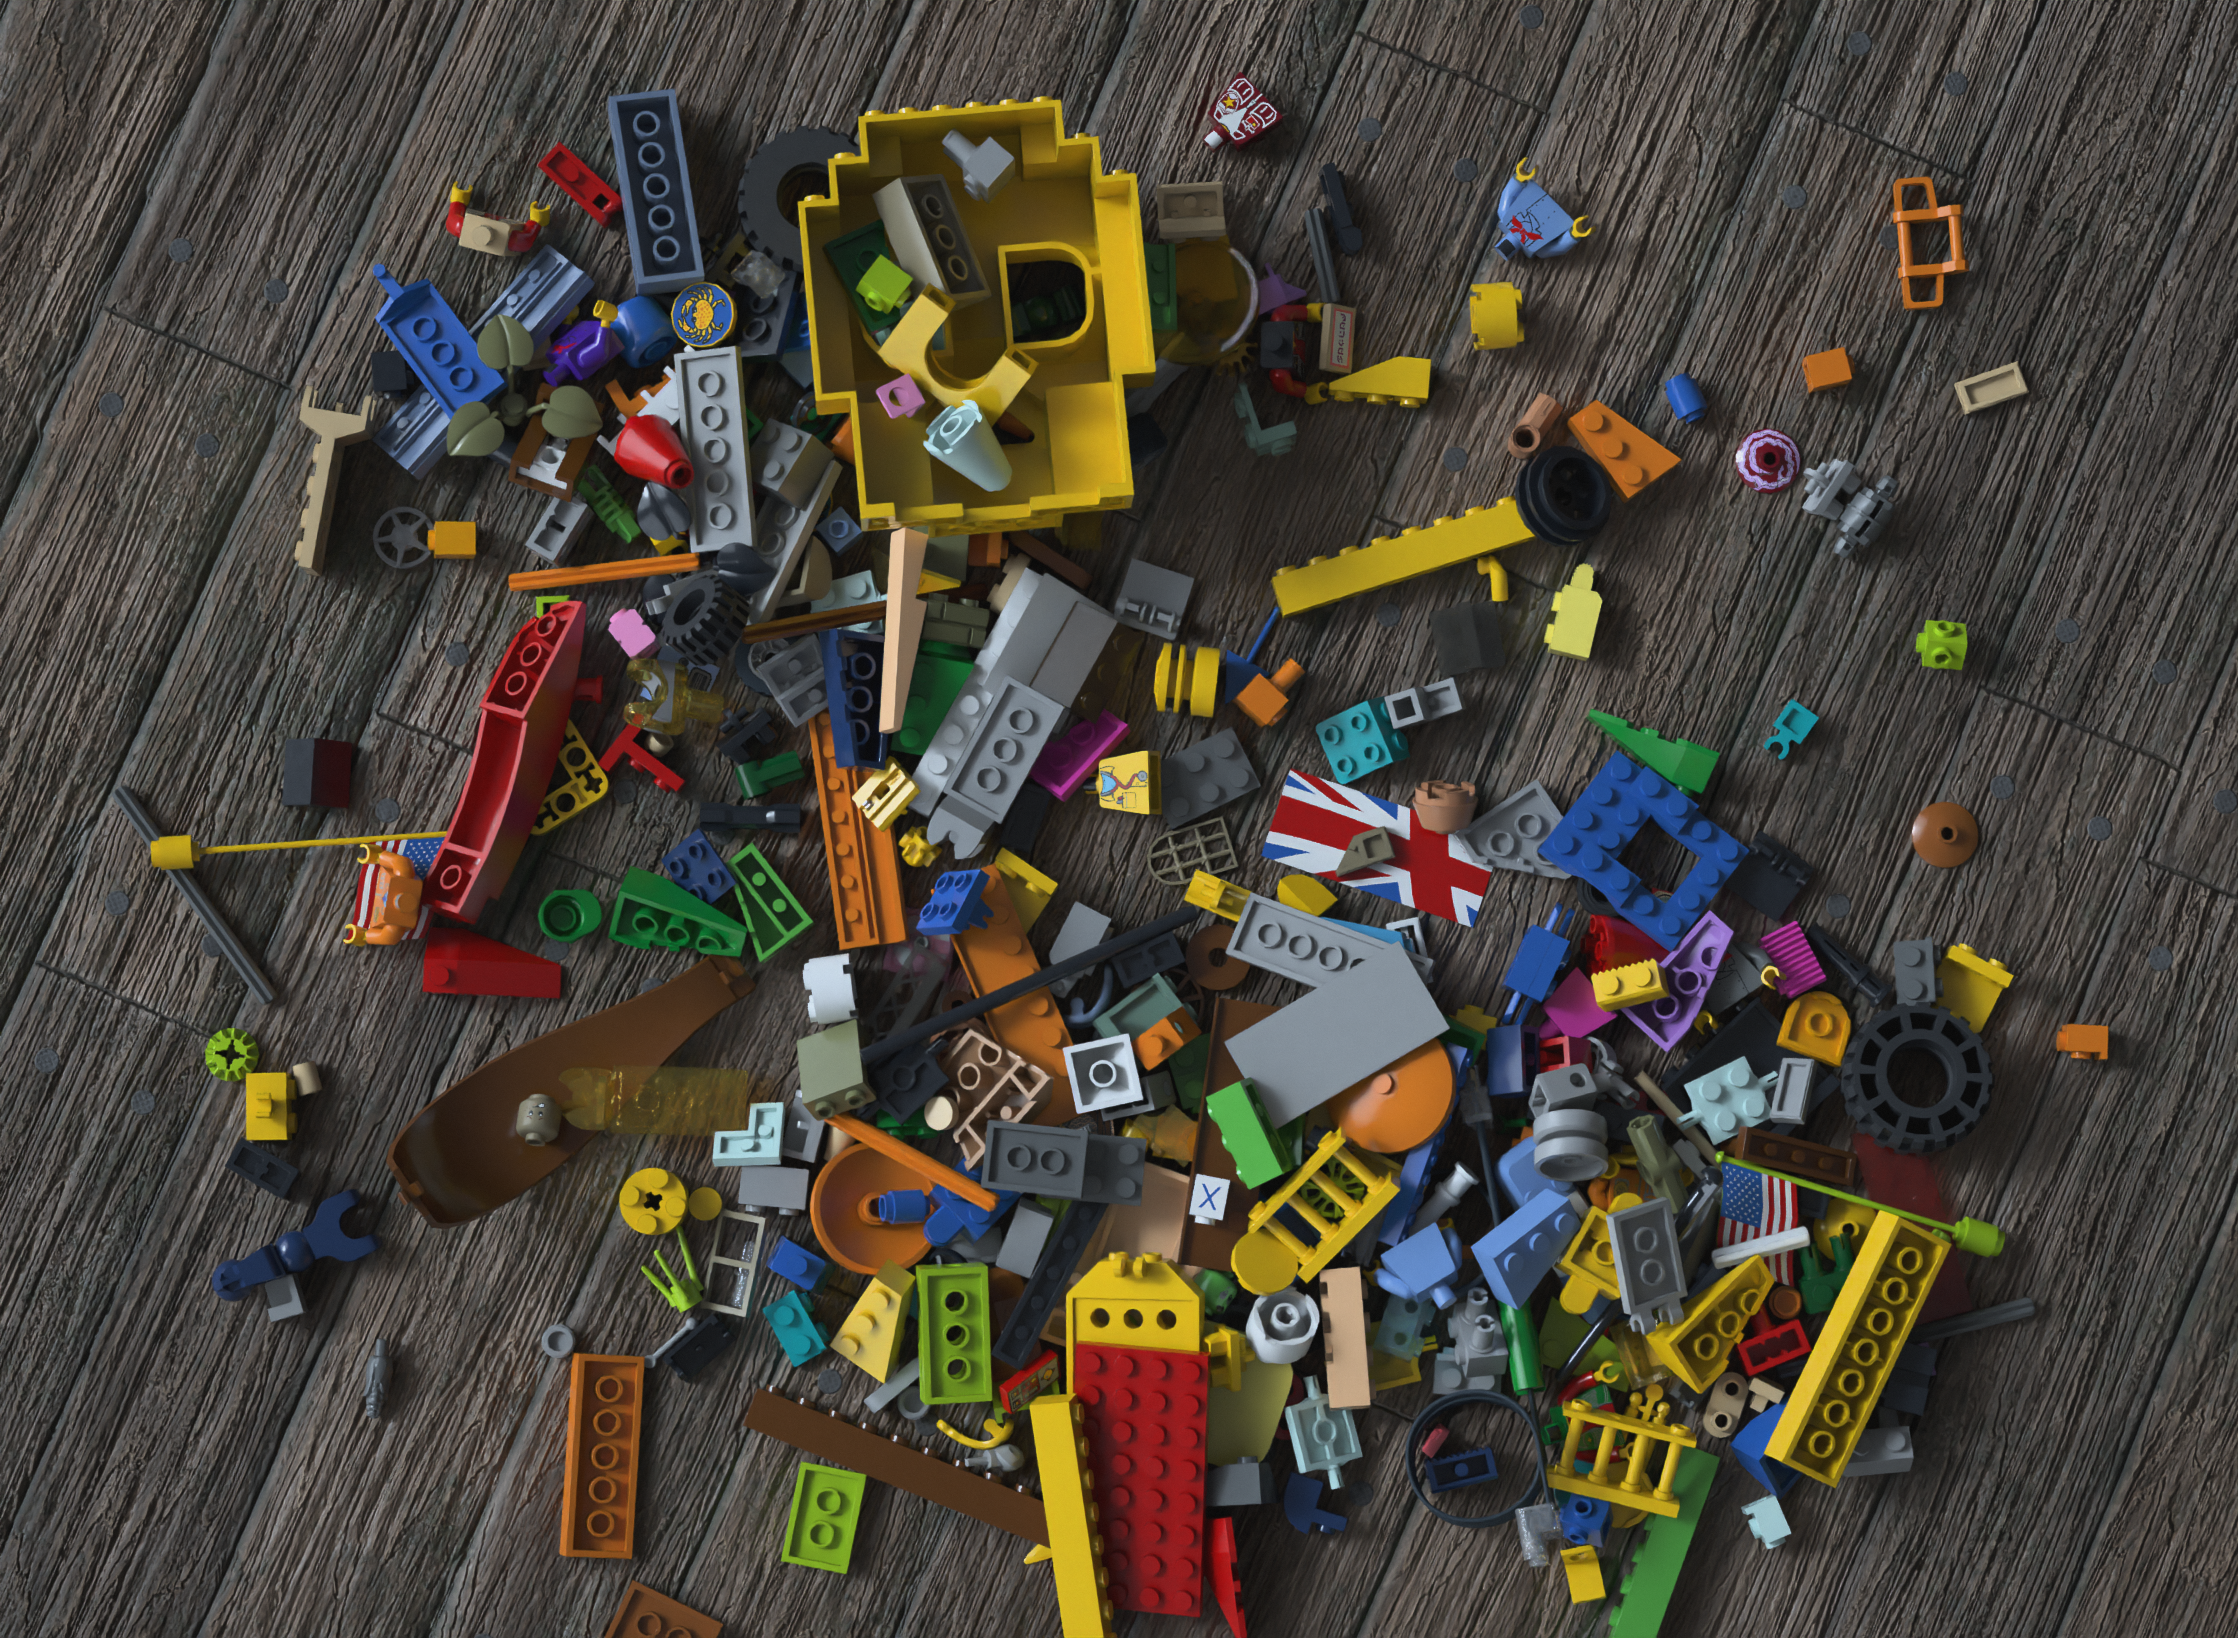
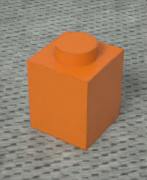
M1844 347L1808 355L1802 360L1809 393L1846 385L1852 380L1851 374H1855L1853 358L1850 354L1846 355Z

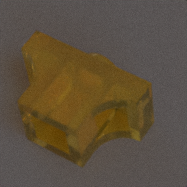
M1173 1104L1160 1116L1148 1117L1141 1113L1134 1121L1133 1125L1150 1138L1147 1145L1159 1156L1162 1157L1167 1153L1183 1168L1193 1158L1188 1151L1187 1140L1198 1125Z

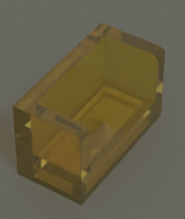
M1658 1310L1652 1311L1656 1326L1661 1322ZM1630 1319L1609 1327L1632 1391L1676 1376L1671 1369L1662 1363L1646 1339L1648 1334H1642L1641 1330L1637 1332L1632 1331Z

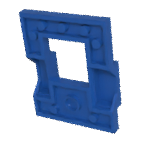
M1616 750L1537 852L1565 873L1583 878L1601 891L1616 912L1671 953L1750 850L1698 812L1697 808L1699 805L1647 766L1644 769L1640 768ZM1647 819H1650L1701 858L1666 904L1640 885L1641 879L1616 861L1617 857Z

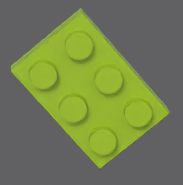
M801 1461L781 1561L847 1574L867 1475Z

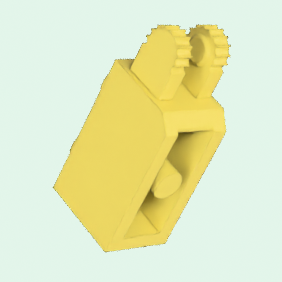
M1583 563L1582 565L1579 564V567H1576L1574 570L1575 573H1573L1574 576L1571 579L1570 585H1564L1562 592H1555L1551 611L1557 613L1554 624L1548 623L1544 643L1549 644L1548 653L1586 662L1590 655L1602 599L1598 592L1591 591L1595 572L1593 567Z

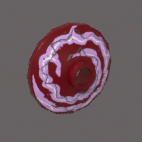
M1768 428L1754 431L1745 437L1736 451L1735 458L1736 470L1743 483L1756 492L1766 494L1783 491L1791 485L1799 473L1801 463L1798 447L1791 437L1780 430ZM1765 454H1772L1775 457L1773 465H1768L1764 462Z

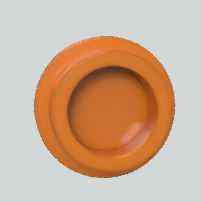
M1780 1286L1770 1294L1769 1308L1776 1317L1791 1319L1801 1311L1802 1297L1795 1288Z

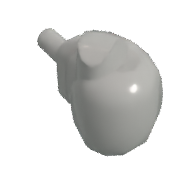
M1004 1444L992 1450H985L983 1457L966 1458L965 1465L966 1467L983 1465L985 1470L1000 1469L1002 1472H1012L1022 1466L1024 1457L1023 1452L1017 1446Z

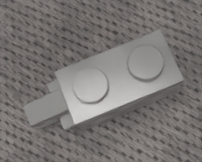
M1075 901L1049 953L1051 964L1054 965L1109 941L1114 931L1113 928L1109 927L1111 919ZM1097 964L1048 985L1050 992L1065 999L1077 980H1082L1084 974L1091 976Z

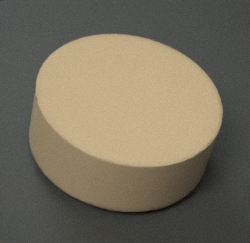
M933 1097L925 1106V1120L932 1129L948 1130L958 1120V1106L950 1097Z

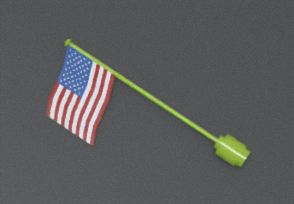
M1719 1151L1715 1155V1161L1720 1164L1721 1172L1724 1175L1716 1233L1717 1249L1797 1228V1185L1951 1232L1952 1239L1956 1241V1248L1987 1258L1990 1255L1997 1257L2003 1248L2005 1232L1998 1230L1997 1225L1966 1216L1962 1222L1957 1221L1955 1226H1951L1755 1164L1734 1160V1158L1724 1155V1151ZM1794 1249L1761 1258L1776 1282L1795 1287L1792 1268ZM1736 1264V1265L1729 1266V1267L1735 1269V1268L1738 1267L1740 1264Z

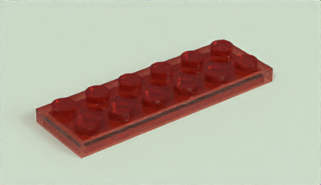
M1861 1132L1851 1135L1869 1200L1948 1224L1928 1156L1917 1157L1916 1153L1909 1152L1906 1156L1895 1154L1894 1149L1888 1146L1882 1149L1873 1143L1875 1139L1867 1132L1864 1135ZM1872 1208L1876 1219L1879 1210ZM1903 1218L1930 1233L1934 1229L1941 1230L1949 1235L1951 1238L1949 1243L1952 1244L1913 1327L1973 1310L1951 1233Z

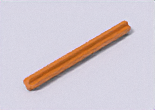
M686 553L514 573L509 575L508 582L510 590L516 592L697 571L701 569V557L699 553Z
M845 1111L831 1118L824 1119L826 1123L984 1210L991 1212L998 1206L1000 1196L988 1188H982L977 1182L855 1115Z

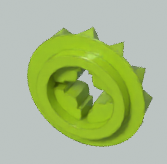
M229 1028L220 1030L210 1038L205 1049L206 1065L214 1076L222 1080H242L246 1078V1073L253 1072L258 1063L259 1051L257 1044L250 1034L241 1029ZM234 1040L235 1051L245 1055V1058L233 1059L230 1069H228V1059L219 1055L218 1052L229 1050Z

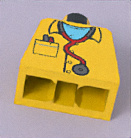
M1140 751L1100 760L1099 774H1091L1083 782L1085 793L1099 794L1100 806L1103 808L1140 814H1162L1160 751Z

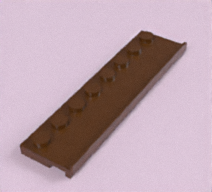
M1216 997L1177 1264L1233 1272L1231 1266L1232 1251L1237 1241L1249 1232L1248 1221L1250 1218L1248 1214L1258 1203L1260 1185L1249 1190L1247 1185L1238 1177L1236 1161L1232 1153H1229L1223 1145V1134L1218 1123L1214 1122L1208 1113L1206 1097L1245 1079L1224 1042L1284 1007ZM1197 1174L1230 1180L1223 1221L1216 1219L1215 1226L1195 1222L1196 1215L1189 1214Z

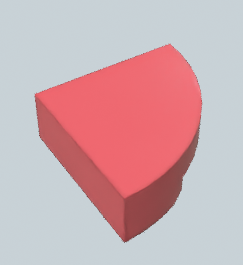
M1441 1423L1437 1424L1420 1447L1421 1451L1432 1458L1446 1439L1450 1430Z

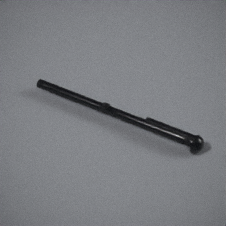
M1709 1166L1700 1171L1705 1177L1673 1218L1678 1243L1720 1187L1723 1186L1724 1175L1720 1169ZM1621 1297L1610 1301L1554 1375L1558 1381L1563 1384L1568 1381L1623 1308Z

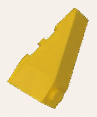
M1755 1254L1681 1306L1684 1314L1683 1322L1671 1325L1670 1321L1660 1322L1656 1326V1331L1649 1333L1646 1339L1662 1363L1697 1393L1702 1394L1726 1369L1729 1363L1726 1359L1735 1343L1740 1344L1745 1335L1742 1333L1743 1328L1750 1316L1756 1315L1775 1279L1761 1257Z

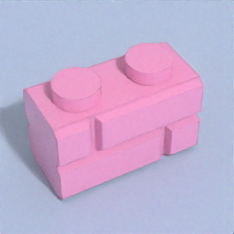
M623 608L609 619L612 624L609 625L608 630L635 664H641L660 649L658 638L635 609L627 611L626 608Z

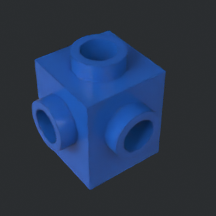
M1572 1493L1568 1504L1564 1503L1559 1513V1523L1562 1524L1564 1538H1568L1576 1544L1583 1545L1587 1543L1603 1548L1614 1520L1611 1502Z

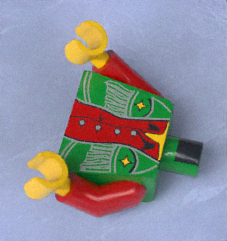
M1608 1360L1602 1363L1600 1370L1597 1372L1591 1370L1568 1381L1557 1396V1404L1550 1408L1553 1423L1540 1428L1542 1440L1546 1446L1559 1442L1563 1451L1571 1417L1563 1416L1562 1406L1564 1401L1572 1402L1573 1399H1580L1591 1403L1592 1408L1616 1413L1606 1383L1615 1382L1620 1373L1609 1377L1603 1371L1604 1368L1613 1365V1361ZM1584 1421L1575 1456L1577 1460L1595 1464L1604 1429L1603 1425ZM1617 1429L1609 1464L1623 1462L1624 1458L1631 1460L1630 1448L1635 1444V1441L1630 1442L1626 1448L1619 1446L1626 1444L1620 1429Z

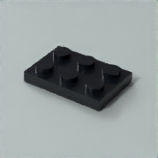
M795 271L740 278L734 299L737 308V322L732 334L723 341L722 348L740 347L742 365L782 361L803 281L800 274Z

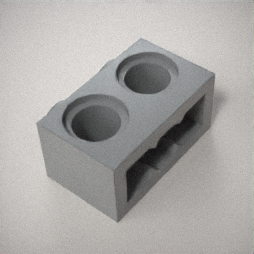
M574 496L571 502L554 497L525 545L535 555L561 568L594 512L586 503Z

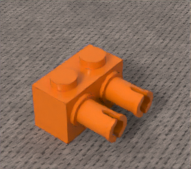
M1290 658L1271 679L1264 678L1260 673L1254 676L1232 702L1260 728L1267 725V723L1272 727L1288 711L1284 707L1289 701L1286 698V692L1301 675H1304L1305 671Z

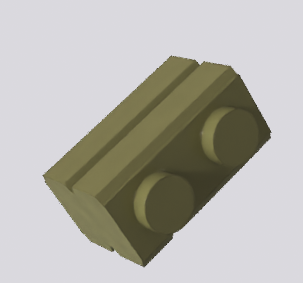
M929 593L928 599L918 598L927 602L920 639L982 649L984 647L985 628L988 624L989 611L988 609L978 608L979 601L959 598V604L948 602L949 596Z

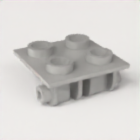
M1132 558L1112 618L1123 625L1175 641L1195 578Z

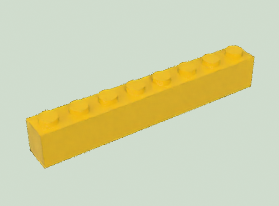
M1515 495L1496 501L1497 506L1487 510L1484 509L1483 505L1465 511L1466 516L1453 520L1452 515L1433 521V527L1422 530L1421 525L1403 530V536L1390 540L1389 535L1370 541L1372 545L1370 547L1360 550L1358 545L1344 548L1339 551L1340 556L1332 559H1327L1326 555H1322L1308 560L1309 566L1297 570L1295 565L1281 568L1276 571L1277 576L1272 577L1271 583L1282 617L1285 619L1534 540L1536 536L1524 525L1517 511Z
M1077 1393L1038 1396L1029 1406L1064 1638H1118L1116 1632H1112L1111 1627L1114 1611L1112 1601L1107 1600L1108 1571L1106 1567H1102L1101 1555L1104 1552V1542L1102 1535L1097 1533L1096 1522L1099 1520V1508L1097 1502H1093L1091 1489L1094 1488L1093 1471L1088 1469L1086 1457L1089 1455V1441L1086 1436H1083L1081 1425L1084 1423V1408L1081 1403L1078 1404Z

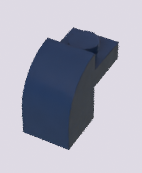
M1290 1471L1283 1493V1507L1292 1525L1305 1534H1308L1311 1522L1317 1523L1316 1530L1335 1535L1336 1529L1344 1532L1347 1517L1316 1508L1323 1482Z

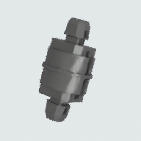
M1885 475L1875 485L1877 487L1875 492L1865 486L1861 492H1857L1850 504L1846 505L1847 508L1839 518L1841 521L1837 525V528L1843 531L1845 535L1843 538L1839 536L1833 550L1844 559L1851 557L1857 550L1855 546L1858 542L1868 548L1871 542H1875L1881 532L1886 530L1885 527L1893 517L1892 512L1896 508L1887 500L1889 497H1894L1899 487V482L1890 476Z

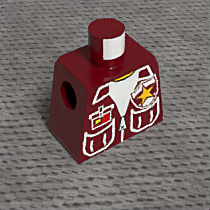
M1239 72L1209 110L1207 120L1214 128L1202 138V141L1213 153H1216L1227 142L1237 152H1240L1278 128L1283 122V116L1245 75Z

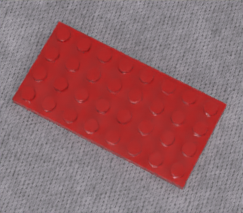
M1082 1340L1076 1343L1075 1393H1077L1078 1404L1081 1403L1084 1408V1423L1081 1424L1083 1436H1086L1089 1441V1455L1086 1459L1088 1469H1091L1094 1475V1488L1091 1489L1093 1502H1097L1099 1508V1520L1096 1522L1098 1535L1101 1534L1103 1537L1104 1552L1101 1555L1102 1567H1106L1108 1571L1109 1583L1106 1593L1107 1600L1112 1601L1113 1609L1200 1617L1202 1615L1211 1352Z

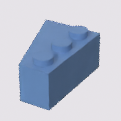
M1546 1188L1471 1246L1495 1298L1519 1311L1582 1225L1570 1199Z

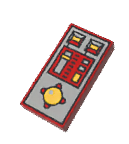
M1051 1349L1045 1351L999 1387L1004 1410L1012 1415L1061 1377L1056 1353Z

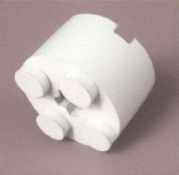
M850 954L809 959V963H804L803 979L805 990H812V995L809 996L810 1002L808 1003L810 1022H818V1025L859 1019V1008H855L854 1001L858 998Z
M1289 1285L1275 1295H1260L1255 1301L1246 1324V1338L1261 1362L1287 1364L1297 1361L1307 1354L1319 1323L1317 1305L1309 1295L1306 1294L1304 1296L1295 1291V1287Z

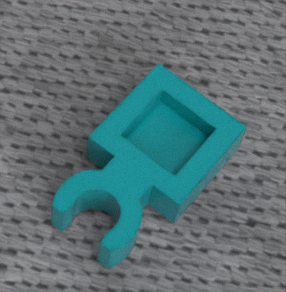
M1792 698L1773 724L1780 732L1778 735L1768 738L1764 748L1767 750L1773 742L1781 743L1783 751L1778 758L1780 760L1784 759L1789 753V742L1791 739L1800 745L1819 717Z

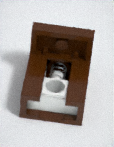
M542 383L538 390L536 406L542 403L550 404L552 392L559 387ZM594 401L603 422L602 429L592 435L576 439H563L551 435L542 425V418L547 410L544 409L534 413L511 458L508 481L571 502L600 444L596 439L599 435L603 436L606 417H603L605 404Z

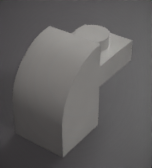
M1457 677L1425 687H1414L1384 697L1393 729L1424 724L1466 709Z

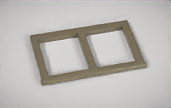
M726 1208L721 1209L703 1290L701 1309H711L742 1317H750L770 1219L734 1212ZM727 1217L759 1224L751 1263L719 1256ZM717 1263L750 1270L742 1309L709 1302Z

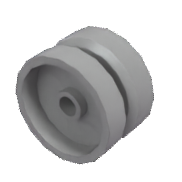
M1582 1109L1556 1110L1536 1118L1533 1123V1142L1537 1146L1534 1150V1170L1536 1173L1546 1179L1565 1182L1589 1180L1605 1173L1609 1166L1608 1149L1604 1145L1608 1138L1607 1121L1605 1118L1595 1112Z

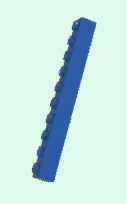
M1448 1042L1446 1050L1451 1057L1456 1074V1096L1453 1105L1455 1107L1459 1101L1458 1093L1460 1087H1463L1466 1081L1465 1073L1473 1062V1051ZM1451 1113L1444 1126L1431 1140L1409 1151L1399 1178L1401 1190L1392 1198L1377 1239L1378 1241L1395 1247L1409 1238L1410 1226H1413L1416 1221L1415 1213L1417 1207L1423 1201L1424 1195L1422 1193L1424 1187L1429 1184L1431 1168L1438 1159L1437 1151L1445 1140L1444 1132L1446 1126L1448 1127L1451 1123Z

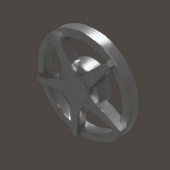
M397 507L383 514L376 523L373 532V543L379 557L388 565L400 569L414 568L424 563L430 557L433 550H428V547L418 541L416 531L424 522L429 530H434L429 518L421 511L411 507ZM411 513L421 519L410 526L408 524H401L396 514ZM392 516L395 528L391 535L378 538L381 526ZM379 543L393 544L398 550L397 562L389 559L382 552ZM414 547L425 551L419 559L409 563H402L406 551H410Z

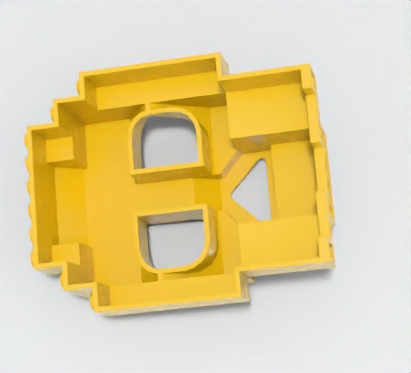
M1051 96L1036 97L1033 99V102L1020 103L1018 99H1006L1000 101L999 105L986 106L985 102H971L966 104V108L952 109L951 105H937L929 111H919L918 108L908 107L898 110V113L885 114L882 110H872L866 112L865 116H858L861 156L855 157L854 153L845 152L836 154L835 158L828 159L830 199H825L823 195L807 196L804 198V201H798L816 411L817 415L850 412L861 531L928 526L929 538L1062 527L1063 516L1067 513L1131 508L1134 489L1124 389L1153 386L1156 374L1136 173L1128 174V170L1118 169L1102 176L1099 136L1091 137L1090 133H1076L1070 136L1071 139H1065L1061 100H1053ZM953 128H956L976 147L981 146L990 136L1015 158V176L989 204L982 198L976 201L965 191L964 187L966 184L963 183V169L943 153L945 145L942 144V141ZM943 174L992 294L986 300L949 313L943 321L944 350L933 351L939 365L946 372L958 378H979L987 374L994 367L1011 343L1039 363L1031 377L1005 409L1028 428L1035 438L1029 443L1000 445L1012 468L1009 484L1000 491H986L930 454L923 445L924 440L928 442L930 437L926 433L928 426L936 416L946 409L926 389H920L925 404L913 417L908 418L905 413L895 419L890 418L876 394V390L905 374L899 369L889 367L882 357L877 354L881 347L867 333L822 250L824 244L881 219L872 195L899 177ZM885 228L884 237L886 247L889 249V261L902 270ZM1049 260L1069 262L1080 267L1084 272L1086 319L1081 328L1070 337L1059 340L1014 344L1006 264ZM893 390L889 392L891 403L895 406H901Z

